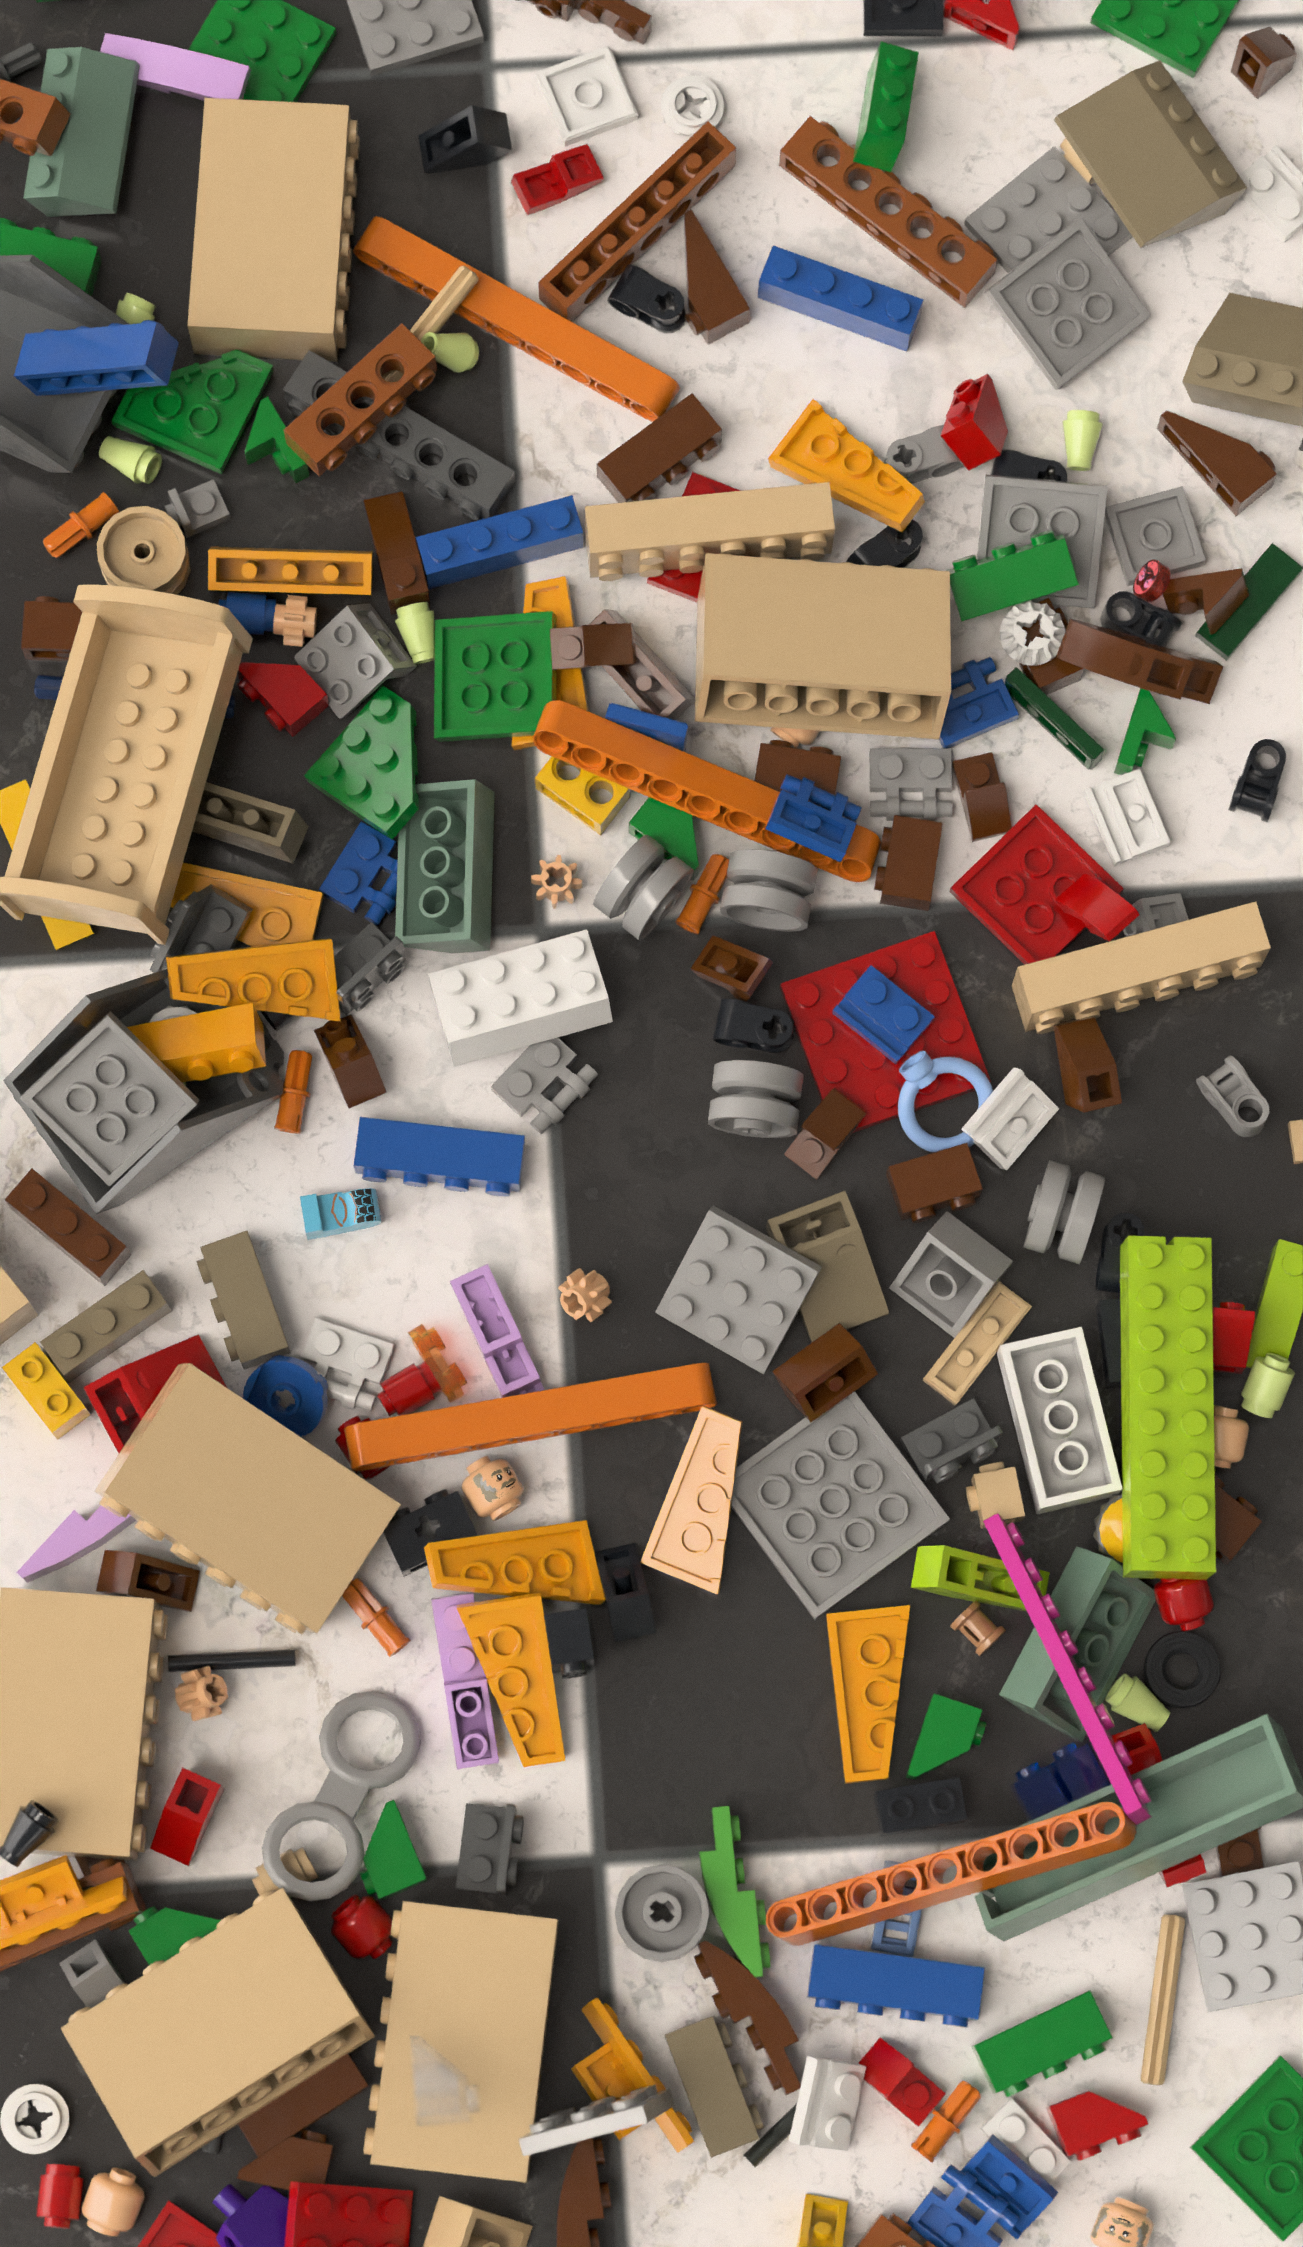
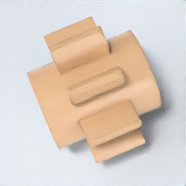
M288 595L286 605L276 604L273 633L284 636L283 645L303 647L305 637L314 638L317 626V608L307 606L308 597Z
M557 855L555 862L549 864L541 859L539 861L542 871L541 875L535 874L531 876L532 884L542 885V888L536 893V899L539 901L546 897L551 900L553 909H556L559 901L565 899L573 904L572 888H582V880L572 878V875L577 871V864L565 865L562 863L561 855ZM553 876L557 880L564 877V886L560 888L559 885L554 884L550 887L549 877Z
M578 1268L568 1275L567 1281L558 1288L562 1292L560 1301L564 1311L574 1317L575 1320L586 1315L587 1319L592 1322L603 1314V1309L612 1303L608 1298L610 1293L608 1282L602 1275L596 1273L595 1270L585 1275L581 1268Z
M210 1666L181 1674L183 1682L175 1688V1698L180 1711L191 1713L192 1721L220 1715L222 1711L219 1705L228 1699L227 1686L223 1677L211 1674Z

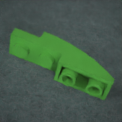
M729 1806L713 1807L712 1820L715 1851L699 1852L707 1898L716 1923L738 1961L754 1977L763 1978V1968H771L768 1942L760 1943L758 1925H766L764 1899L756 1900L755 1890L738 1892L737 1884L745 1883L743 1858H734L733 1841H741L739 1816H730Z

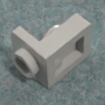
M214 479L180 494L177 493L175 488L168 491L171 504L165 506L166 512L182 527L186 538L231 520Z
M1181 893L1142 898L1133 903L1132 906L1136 908L1140 915L1124 928L1123 932L1128 937L1189 920Z

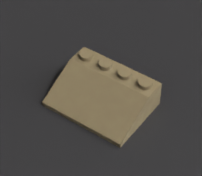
M1161 60L1129 72L1058 114L1054 119L1140 248L1225 215L1248 188Z
M1229 293L1197 342L1182 383L1192 403L1303 427V308Z

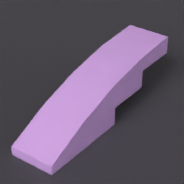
M105 33L100 52L133 60L140 64L137 85L168 94L172 91L203 101L205 98L242 100L251 73L249 66L169 45Z
M488 1264L451 1280L450 1284L501 1397L545 1390Z
M100 1506L86 1521L79 1513L73 1510L17 1573L28 1583L68 1566L107 1543L135 1522L136 1519L129 1514L126 1518L118 1517Z

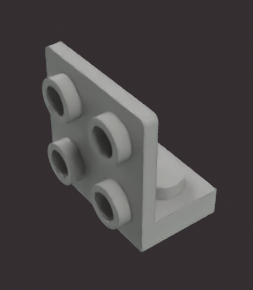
M370 603L347 605L295 655L297 663L327 694L328 705L340 719L346 718L386 679L406 677L417 667Z

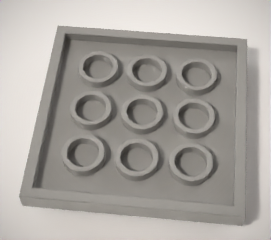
M855 1391L813 1422H810L805 1417L736 1468L731 1508L814 1620L950 1521L948 1515Z

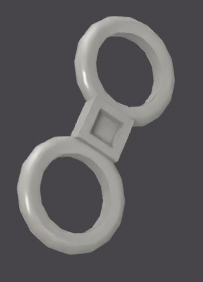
M375 1691L354 1693L336 1703L324 1718L319 1741L321 1756L330 1772L314 1802L298 1803L281 1812L268 1827L262 1845L264 1868L274 1885L280 1889L283 1887L289 1896L306 1901L330 1899L346 1890L359 1874L364 1858L362 1834L354 1820L370 1789L387 1787L406 1775L416 1762L421 1744L416 1720L408 1707L393 1696ZM375 1710L383 1712L394 1719L402 1731L403 1745L401 1753L393 1763L382 1769L367 1771L355 1768L344 1760L338 1750L336 1738L339 1727L349 1716L358 1711ZM318 1820L329 1823L340 1832L346 1843L347 1855L343 1866L334 1876L325 1881L307 1882L299 1880L290 1874L281 1862L279 1848L282 1838L290 1828L300 1822Z

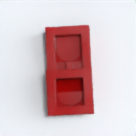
M588 144L552 155L549 163L513 174L510 182L526 215H530L592 188L602 182L604 177Z
M1086 873L1055 899L1063 912L1082 920L1090 933L1109 942L1140 915L1136 908L1118 893Z

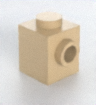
M1003 1462L980 1466V1473L974 1474L971 1479L972 1486L966 1487V1495L970 1511L978 1512L981 1529L986 1528L983 1521L997 1513L1007 1524L1022 1521L1025 1517L1015 1466L1004 1468Z

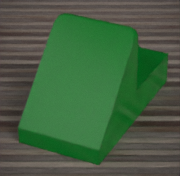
M266 397L260 401L246 445L245 457L247 464L250 465L271 454L281 474L285 475L289 472L296 484L309 477L308 465L286 444L284 435L286 426L270 399Z
M1140 688L1114 773L1118 775L1131 772L1133 766L1142 767L1148 744L1141 741L1166 749H1172L1176 741L1173 731L1149 690Z

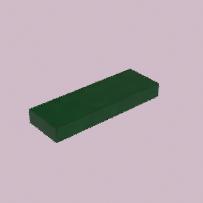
M1272 543L1245 574L1249 588V596L1216 633L1210 634L1207 622L1205 621L1195 636L1227 661L1302 573L1303 567Z
M1015 667L1006 676L1005 686L1011 698L1088 770H1092L1101 761L1104 749L1026 675Z

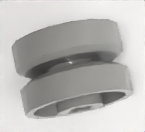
M648 834L641 837L620 859L602 884L593 902V905L610 919L625 912L622 928L639 941L646 938L670 912L685 890L694 872L690 866L676 856L662 863L665 848Z
M755 849L734 851L730 853L727 869V878L734 885L724 888L720 913L735 922L755 928L785 932L807 929L811 904L804 897L814 893L818 869L812 863L784 853Z
M731 1060L716 1063L714 1065L712 1089L722 1096L710 1100L708 1125L727 1133L750 1137L784 1138L797 1135L799 1110L790 1103L801 1098L804 1074L787 1066L767 1062Z
M1049 1160L1042 1183L1037 1185L1027 1218L1030 1224L1023 1248L1044 1254L1050 1248L1055 1231L1057 1230L1062 1232L1057 1249L1059 1258L1080 1264L1097 1213L1106 1176L1084 1171L1078 1178L1074 1193L1071 1194L1067 1192L1072 1175L1070 1166Z
M663 1864L643 1868L631 1876L619 1892L615 1908L618 1933L627 1947L643 1959L657 1962L680 1959L695 1949L705 1934L709 1917L707 1897L696 1878L681 1868ZM665 1906L669 1909L670 1918L666 1922L664 1920L659 1922L655 1920L653 1914L657 1907Z

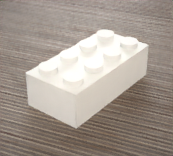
M587 929L428 974L433 998L454 1066L613 1022L609 997Z
M1082 1327L1000 1345L997 1357L1036 1514L1111 1498L1113 1494H1120L1122 1485Z

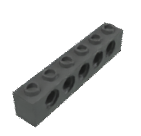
M309 350L283 388L285 401L288 404L287 408L296 416L301 415L347 372ZM360 397L354 401L353 405L357 408L365 409L370 407L374 401L368 397ZM405 406L394 417L389 418L386 416L376 425V432L367 442L361 445L357 442L355 448L364 456L373 460L379 457L389 463L390 469L398 476L406 480L413 477L425 484L423 486L424 489L432 496L440 500H444L447 497L459 504L458 509L474 520H478L479 517L485 519L495 516L515 485V471ZM333 423L326 426L324 431L331 436L340 434L344 427ZM393 434H403L408 438L400 446H394L387 442L388 438ZM427 454H437L442 458L440 463L434 466H427L421 462L422 458ZM462 474H471L476 478V481L469 486H461L455 482L456 478Z

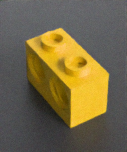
M551 756L535 777V789L601 836L629 800L630 789L579 767L576 768L580 774L575 779L564 780L558 776V771L564 766L574 765ZM605 789L613 797L605 804H598L590 798V795L595 790Z
M36 1342L2 1367L57 1440L91 1415Z

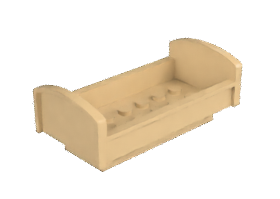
M78 585L73 602L82 611V615L5 877H0V906L16 920L22 921L24 913L145 933L158 944L166 945L170 931L165 925L242 654H249L253 638L232 612L224 606L153 590L111 585Z

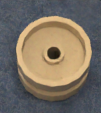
M149 506L129 507L113 515L103 526L97 541V556L107 585L153 590L178 595L185 587L190 573L189 552L185 537L178 523L167 513Z

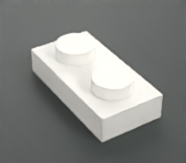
M1013 2098L980 2128L989 2138L992 2134L995 2135L1049 2184L1072 2163Z

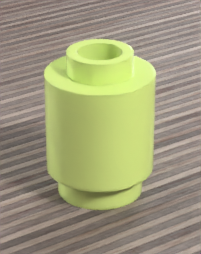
M1267 1353L1265 1358L1256 1357L1241 1393L1244 1397L1241 1406L1258 1416L1272 1418L1274 1412L1281 1409L1295 1375V1372L1289 1368L1290 1361L1273 1353Z

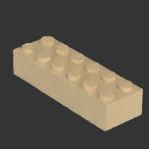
M830 482L585 506V537L590 578L599 577L601 581L619 580L623 578V574L639 573L642 577H655L663 574V570L680 569L682 573L699 572L703 570L706 553L750 557L769 556L777 559L801 557V559L813 561L820 560L825 557V554H831L835 533Z
M1255 901L1019 966L1014 976L1012 989L1025 1032L1036 1029L1037 1034H1044L1054 1031L1053 1025L1074 1018L1077 1020L1093 1016L1096 1019L1100 1017V1011L1114 1007L1116 1012L1128 1011L1138 1007L1140 1000L1154 997L1155 1001L1168 1000L1179 995L1178 990L1194 986L1196 991L1204 990L1217 985L1219 978L1233 975L1234 980L1253 976L1258 973L1257 968L1262 966L1271 947L1257 902Z

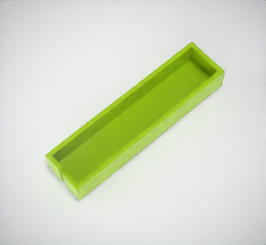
M1127 1236L1120 1245L1123 1578L1207 1580L1216 1573L1211 1238L1173 1237L1168 1245H1166V1237Z

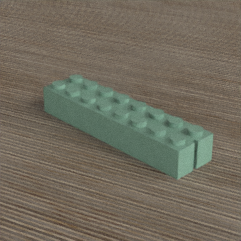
M1266 1714L1131 1775L1133 1780L1137 1778L1142 1780L1152 1800L1145 1804L1151 1818L1136 1825V1835L1131 1844L1114 1852L978 1892L979 1894L974 1897L986 1931L1005 1942L1302 1809L1303 1779L1282 1726ZM1111 1784L1016 1828L1103 1802L1114 1803L1122 1810L1124 1808ZM1113 1817L1107 1821L1104 1827L1105 1835H1110L1118 1829L1120 1824L1119 1817ZM1078 1829L1071 1830L1065 1835L1064 1847H1070L1075 1844L1079 1837ZM1037 1841L1031 1842L1025 1847L1023 1852L1024 1859H1030L1037 1853ZM991 1854L984 1860V1872L990 1871L995 1867L997 1854Z

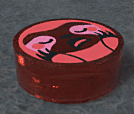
M1155 559L1148 561L1135 578L1133 584L1134 594L1146 602L1157 600L1169 584L1171 576L1169 567Z

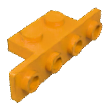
M66 1854L0 1880V1950L15 1943L18 1945L29 1944L39 1938L41 1933L54 1928H70L76 1925L81 1918L95 1912L105 1914L115 1910L126 1900V1882L121 1876L83 1891Z
M597 1997L582 2008V2012L604 2043V2046L577 2063L571 2070L591 2100L596 2101L615 2096L616 2101L621 2100V2097L631 2094V2091L650 2085H655L657 2092L666 2090L660 2079L655 2075L650 2076L642 2064L643 2055L638 2046L631 2039L626 2040L617 2027L619 2020L614 2010L607 2003L602 2004ZM671 2107L654 2118L676 2152L679 2153L694 2142L690 2135L692 2133L691 2126L681 2112H675ZM641 2125L615 2131L614 2134L620 2141Z

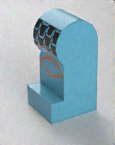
M358 1189L346 1193L338 1192L320 1196L316 1194L300 1196L307 1240L371 1228L382 1223L376 1189Z

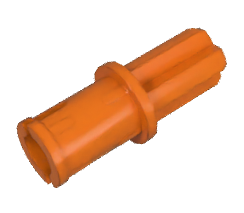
M103 492L77 514L71 512L69 514L71 518L45 537L43 544L54 558H59L85 537L88 540L91 539V533L113 515L119 513L108 495Z
M718 854L711 855L697 884H691L689 888L692 893L680 916L675 921L678 926L693 934H699L700 928L712 905L718 904L720 901L718 894L727 879L729 859Z
M292 1050L289 1054L283 1094L280 1096L279 1110L274 1126L275 1130L293 1134L301 1133L306 1098H310L311 1095L306 1090L312 1054L306 1051Z
M356 1578L352 1580L342 1594V1597L363 1622L361 1625L362 1629L368 1628L385 1649L387 1655L392 1657L411 1640L405 1636L387 1613L389 1611L388 1606L382 1607L361 1579Z
M961 2081L939 2111L933 2110L931 2112L935 2116L910 2146L933 2163L935 2157L954 2132L958 2134L961 2132L958 2127L980 2100L981 2093L968 2082Z

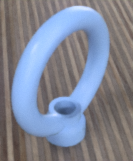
M920 1051L907 1059L899 1069V1072L906 1081L899 1094L898 1115L901 1126L909 1139L920 1148L932 1153L964 1143H968L969 1147L974 1145V1140L964 1132L948 1138H940L927 1133L916 1119L914 1103L919 1089H923L931 1084L937 1075L953 1073L964 1077L973 1085L978 1095L979 1109L993 1092L986 1075L976 1065L961 1058L940 1057L931 1059L926 1051Z

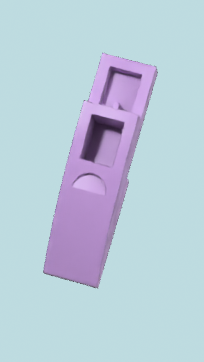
M473 1592L431 1598L457 1769L499 1763L487 1678L457 1610V1605L475 1602Z

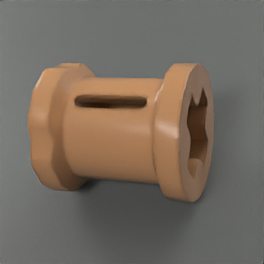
M976 1600L958 1616L950 1627L954 1631L960 1630L976 1647L975 1653L980 1657L1006 1630L1002 1626L997 1627L980 1610L981 1604Z

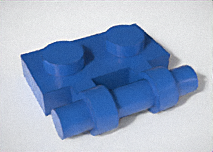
M991 657L978 662L973 659L963 663L962 669L951 673V690L969 683L973 691L955 699L951 693L939 738L943 749L951 748L1018 719L1019 713L1003 679L988 685L984 679V676L996 672V667Z
M786 774L780 788L782 790L775 801L765 829L841 862L846 854L862 807L849 802L848 796L837 792L833 795L814 786L815 782L803 777L800 780Z
M360 822L320 886L319 892H322L324 897L354 914L362 901L369 903L371 907L366 913L365 919L375 925H379L386 913L390 914L396 905L394 899L397 894L398 860L390 857L397 846L396 841ZM381 870H384L390 876L381 891L371 888Z
M950 2164L941 2176V2179L954 2188L949 2196H946L934 2186L909 2218L907 2224L936 2247H999L1003 2239L992 2232L990 2228L995 2222H998L1010 2232L1020 2217L1007 2208L1009 2203L999 2195L995 2199L975 2183L977 2181L976 2177L968 2171L963 2174ZM964 2197L985 2212L979 2221L959 2206Z

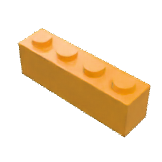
M210 547L208 549V590L371 595L373 551Z
M253 1003L127 1027L182 1083L193 1080H206L213 1076L234 1072L243 1073L266 1066L264 1028Z

